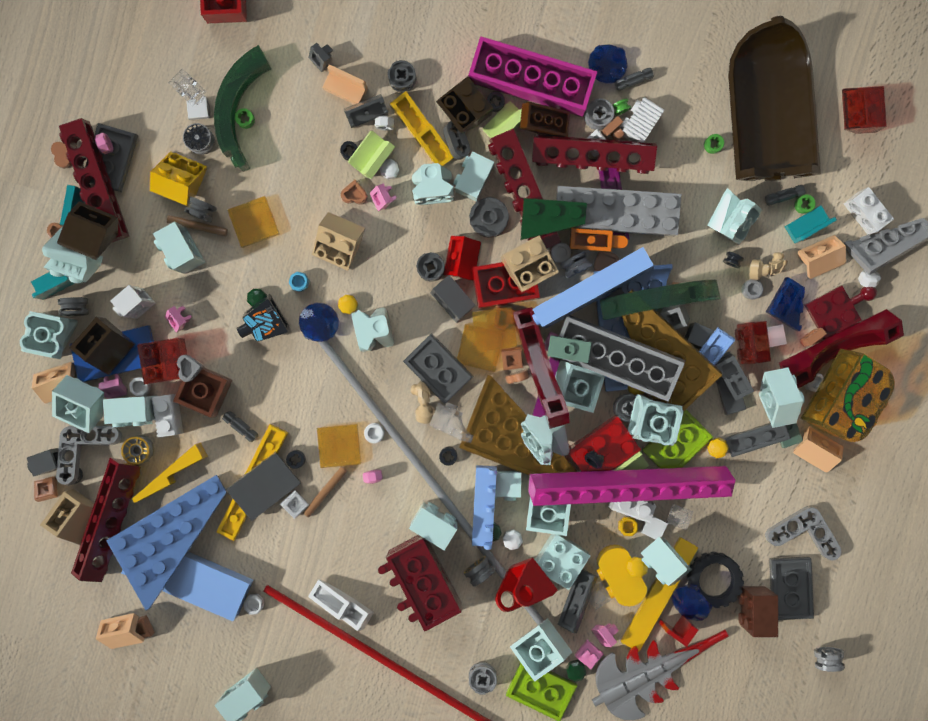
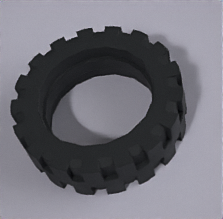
M703 553L700 558H695L693 565L689 566L692 570L687 574V584L693 596L708 607H727L729 603H734L737 600L736 597L741 595V588L744 586V581L742 580L744 576L740 566L723 553ZM716 563L722 564L728 568L731 574L730 586L720 595H707L700 587V575L707 566Z

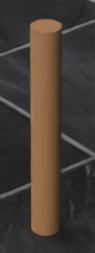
M170 215L167 217V223L170 224L176 222L187 228L225 237L228 233L226 228Z
M341 466L304 510L303 514L308 518L345 475L347 470Z

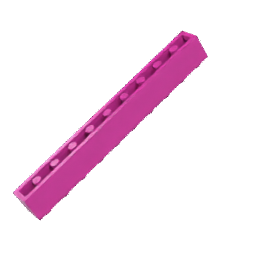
M726 466L530 474L528 492L533 506L732 497L736 480Z

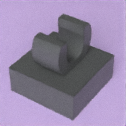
M315 43L310 47L309 59L323 72L328 68L329 60L332 57L330 53L333 52V49L328 44L321 48L318 43Z

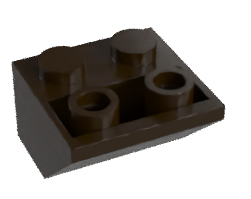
M468 76L436 101L461 134L477 127L493 113L491 104Z
M79 201L67 214L57 244L97 260L118 235V217Z
M95 317L69 348L85 362L110 375L136 344L106 318Z

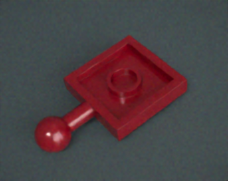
M840 285L806 303L804 306L815 326L823 328L827 333L823 337V340L861 321L854 305L863 300H874L877 296V289L875 287H863L858 295L849 298L843 285Z

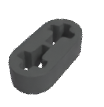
M451 121L448 122L443 129L445 140L451 155L455 159L461 160L470 152L469 142L465 132L461 134ZM452 128L453 130H456L457 132H456V133L451 132L450 129ZM457 147L462 148L463 152L458 151Z

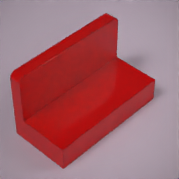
M451 236L444 275L473 281L472 268L477 266L481 242L465 236Z
M683 615L674 627H671L662 619L659 620V624L666 633L686 647L699 631Z

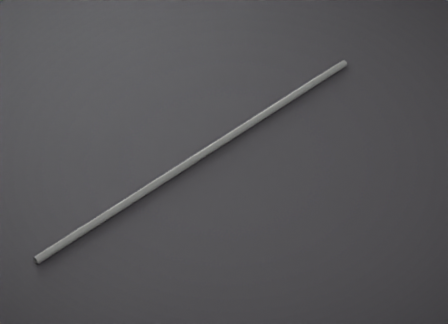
M306 313L300 316L299 319L472 540L473 528ZM477 546L481 553L489 559V563L494 566L495 571L503 580L506 571L490 550L484 549V546ZM533 605L524 607L537 625L544 621Z

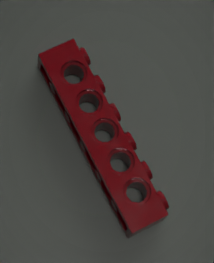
M80 118L59 125L61 131L59 136L66 146L67 159L73 166L74 179L79 183L81 199L87 205L118 217V235L111 243L130 237L115 192L111 186L112 184L101 152L96 146L95 135L90 121ZM81 139L82 145L80 148H77V142ZM88 159L89 164L84 168V161ZM94 178L95 185L91 187L90 181ZM101 197L102 205L98 207L97 200Z
M513 128L492 137L489 140L488 148L491 155H495L498 163H496L500 175L504 174L506 191L508 194L512 193L514 198L512 205L516 213L520 212L522 217L524 198L518 194L521 186L526 187L528 190L526 198H543ZM504 149L511 150L512 158L510 160L502 156ZM512 168L519 169L520 177L518 179L511 177L510 170ZM557 232L540 236L546 249L561 243Z
M535 134L532 162H536L538 166H548V163L556 164V167L567 168L568 165H576L578 169H588V166H592L601 171L617 168L616 171L629 172V169L637 170V173L649 174V171H654L657 144ZM550 147H556L559 150V154L550 156L547 150ZM572 148L579 151V155L575 158H571L568 155V151ZM591 150H597L600 155L597 159H590L588 153ZM613 151L620 154L616 161L608 158V155ZM632 153L640 155V159L637 162L629 161V156Z
M109 458L71 574L79 581H103L104 575L108 571L110 558L113 555L106 540L121 532V525L127 514V507L133 496L135 483L140 476L141 467L139 465L127 463L122 459Z

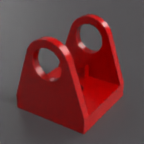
M532 557L513 564L507 570L496 593L495 601L501 611L511 612L520 607H528L549 598L558 589ZM503 592H509L513 597V604L509 608L505 607L501 602Z

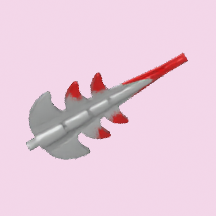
M726 630L665 656L660 655L657 642L653 640L647 651V663H643L640 660L638 648L633 646L626 657V671L624 672L617 667L615 654L613 652L601 661L597 668L595 679L600 695L592 699L595 707L605 703L608 710L622 720H637L645 717V713L636 705V696L640 695L644 700L651 703H662L664 700L657 694L655 683L659 682L670 690H679V687L672 679L671 673L712 645L728 638Z

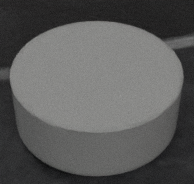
M748 280L742 285V294L747 299H757L763 294V285L758 280Z

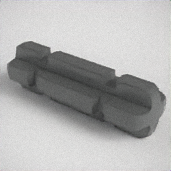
M646 68L642 72L638 71L625 76L624 79H617L614 81L615 87L619 91L625 89L626 86L631 87L644 82V80H649L654 77L652 68Z
M798 185L765 196L766 204L770 206L803 196L806 193L803 185Z
M231 411L224 414L222 419L227 424L230 423V426L239 434L245 435L249 442L255 441L258 437L256 431L250 430V427L239 417L236 418V415Z

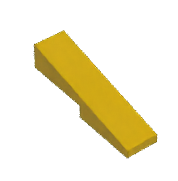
M406 91L389 104L433 163L444 166L454 158L432 124L427 121Z
M197 443L134 496L132 498L133 502H139L176 483L174 474L207 458L208 455L202 444Z

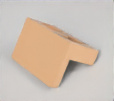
M328 65L329 74L322 87L323 90L353 104L362 102L368 89L366 82L332 65Z
M833 235L799 250L798 257L807 265V276L812 279L846 263V245Z
M68 362L34 374L32 389L44 403L52 402V390L66 375L75 378V365L72 362Z
M809 426L804 431L803 441L794 449L793 453L827 473L842 461L844 447Z
M132 613L101 620L96 640L110 649L143 643L144 637L135 632L139 616Z

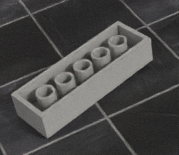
M558 186L557 201L587 203L585 225L575 227L577 229L607 230L615 233L660 236L678 235L682 194Z
M572 315L566 317L559 335L560 337L592 342L589 363L573 360L567 361L668 402L685 364V360Z

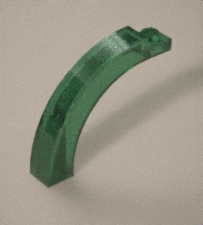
M259 45L241 56L227 72L218 90L214 108L215 133L220 149L227 158L230 157L235 168L239 167L243 172L250 169V166L237 140L235 114L247 88L259 76L271 70Z
M701 280L621 294L600 300L603 320L663 308L720 300L721 298L717 280Z

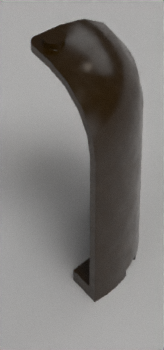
M775 16L771 18V21L762 23L749 30L737 43L730 58L728 79L736 180L756 181L757 179L765 178V181L781 180V176H794L795 179L821 174L814 78L810 51L800 28L792 21L784 18V16Z

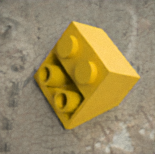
M170 151L150 171V191L187 206L190 203L189 198L197 195L207 166Z

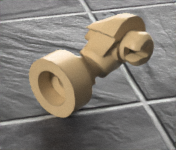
M775 252L773 259L769 261L768 265L763 264L762 260L753 259L750 265V279L760 280L768 274L776 275L781 273L788 263L787 260H783L785 255Z
M420 381L418 384H413L410 391L412 395L417 396L420 403L419 407L415 410L416 420L419 423L428 424L435 420L436 411L429 404L430 398H432L430 389L424 382Z

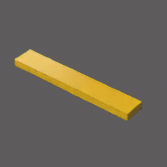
M269 424L246 473L275 451L278 454L289 432ZM232 499L216 533L233 541L236 540L247 518L245 512L234 499Z
M679 537L673 547L688 566L698 550L697 546L682 537ZM656 577L621 638V643L630 648L637 646L638 652H640L679 581L675 585L668 586L666 584L663 585Z

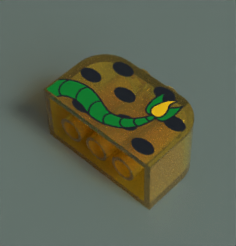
M840 349L800 419L823 433L849 442L861 441L869 435L872 428L877 424L883 409L888 405L895 387L893 374L888 368L864 353Z

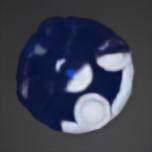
M610 44L596 46L588 60L589 69L597 71L595 79L605 84L615 83L616 80L621 79L627 69L625 50Z
M314 303L308 305L301 312L299 326L306 339L323 342L334 337L338 330L339 319L332 307L323 303Z
M696 585L678 587L672 594L673 605L687 619L703 621L712 610V605L700 593V589Z

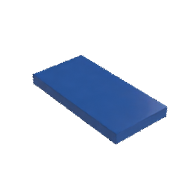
M147 325L122 331L136 345L110 375L85 362L71 350L77 378L82 382H87L159 365L151 327Z

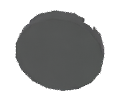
M493 197L480 199L471 208L469 215L470 225L480 236L487 238L496 237L507 227L509 221L508 210L499 199Z

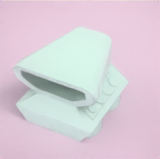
M438 163L422 165L412 175V181L417 185L412 190L415 204L429 205L454 201L453 186L448 183L452 179L451 171Z
M727 188L708 226L740 244L747 236L750 227L758 219L762 209L748 198L740 200Z
M61 227L42 248L43 255L51 258L44 268L50 270V274L55 277L67 276L73 283H86L101 266L103 256L100 255L95 260L58 245L57 241L62 230Z
M385 308L376 309L371 316L360 310L352 313L355 334L361 352L372 351L377 341L384 347L394 345L389 317Z
M29 311V315L24 320L25 334L20 339L21 351L61 359L62 352L73 334L78 321Z
M637 394L628 431L631 435H634V439L673 446L677 441L683 408L680 405L653 401Z
M527 414L525 421L521 423L524 431L521 433L524 444L541 465H551L553 452L561 456L569 454L565 425L549 429L545 415L537 417Z

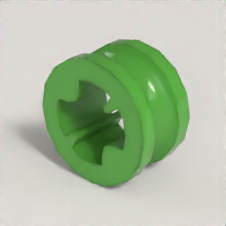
M628 98L612 105L615 109V116L621 115L632 108L631 105L627 104L629 102Z
M242 108L236 112L235 120L240 127L248 129L254 125L255 117L250 110ZM244 114H247L249 117L248 122L245 120L246 123H243L240 119L242 115L245 117Z
M719 134L710 135L704 142V149L710 154L719 152L724 146V139ZM716 140L718 143L712 148L710 145Z
M808 194L797 198L794 203L796 211L801 214L812 211L816 205L815 199ZM807 200V207L802 208L801 205Z

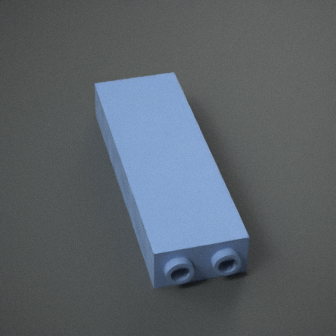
M644 247L533 308L535 314L532 317L537 325L548 328L653 270L654 265Z
M188 552L165 585L163 592L230 621H234L241 611L253 579Z

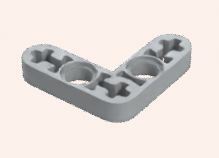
M74 426L65 427L61 431L59 439L57 481L68 486L76 483L79 477L81 445H116L122 438L121 431L116 427L112 428V426H95L92 430L95 431L96 437L94 440L88 441L86 439L87 432L81 431V429ZM111 431L115 433V437H112L111 440L107 437H102V434H111ZM72 432L74 434L80 435V438L71 437L70 440L69 438H67V435H70ZM72 450L74 453L73 459L66 461L65 453ZM64 464H66V465H73V467H72V468H71V467H68V468H67V467H64ZM67 473L71 474V477L67 479L63 478V476Z
M806 506L767 529L765 533V538L770 544L781 546L807 530L823 557L829 560H836L841 555V548L822 515L817 509ZM808 512L814 513L812 520L805 519L808 517ZM791 521H796L798 524L797 529L793 532L789 531L788 524ZM818 528L825 530V535L821 539H818L815 535ZM774 532H776V533H778V534L781 533L780 535L777 536V537H778V540H777V541L774 540V539H772V538L774 537V535H773ZM827 542V544H828L830 547L834 548V549L832 550V552H833L832 555L829 554V553H827V552L829 551V549H828L827 545H825V544H823V543Z

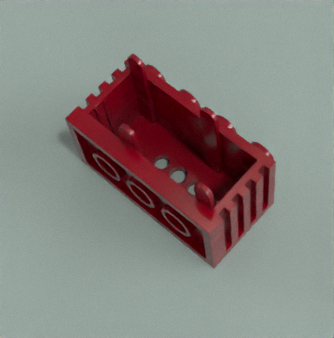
M416 535L388 551L386 555L387 563L378 568V573L385 574L390 570L393 571L395 577L390 580V585L395 587L400 584L407 598L397 605V609L404 611L412 607L414 613L408 617L410 622L419 620L425 632L462 612V602L428 540L420 535Z

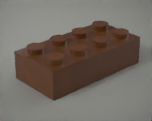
M533 102L522 104L521 130L543 135L568 137L569 111Z

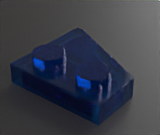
M785 277L766 313L793 330L801 331L802 325H799L800 313H803L804 305L802 301L805 287L793 279Z

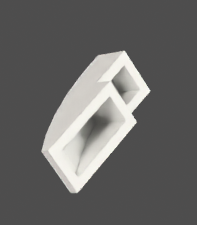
M320 579L308 596L335 618L344 620L357 631L364 630L374 614L373 611L351 596Z

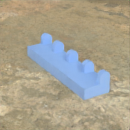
M476 465L472 546H484V549L490 550L492 549L497 466Z

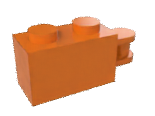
M571 228L569 249L611 252V248H625L628 244V239L625 236L613 235V231Z

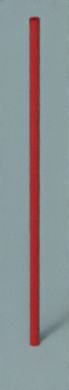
M266 585L264 588V593L473 720L491 721L271 586Z

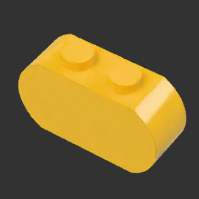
M608 545L597 556L599 569L596 571L602 581L606 580L608 584L606 590L611 599L615 597L617 602L623 606H635L645 598L647 587L642 578L631 576L627 571V563L631 559L629 552L620 545Z

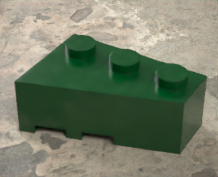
M524 198L520 240L585 225L587 203Z

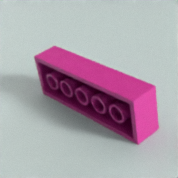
M480 36L468 77L475 85L541 105L569 111L571 114L583 117L597 71Z

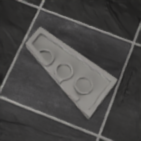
M921 218L899 225L898 228L885 229L872 236H863L859 240L846 241L844 244L848 253L870 275L928 241V222Z

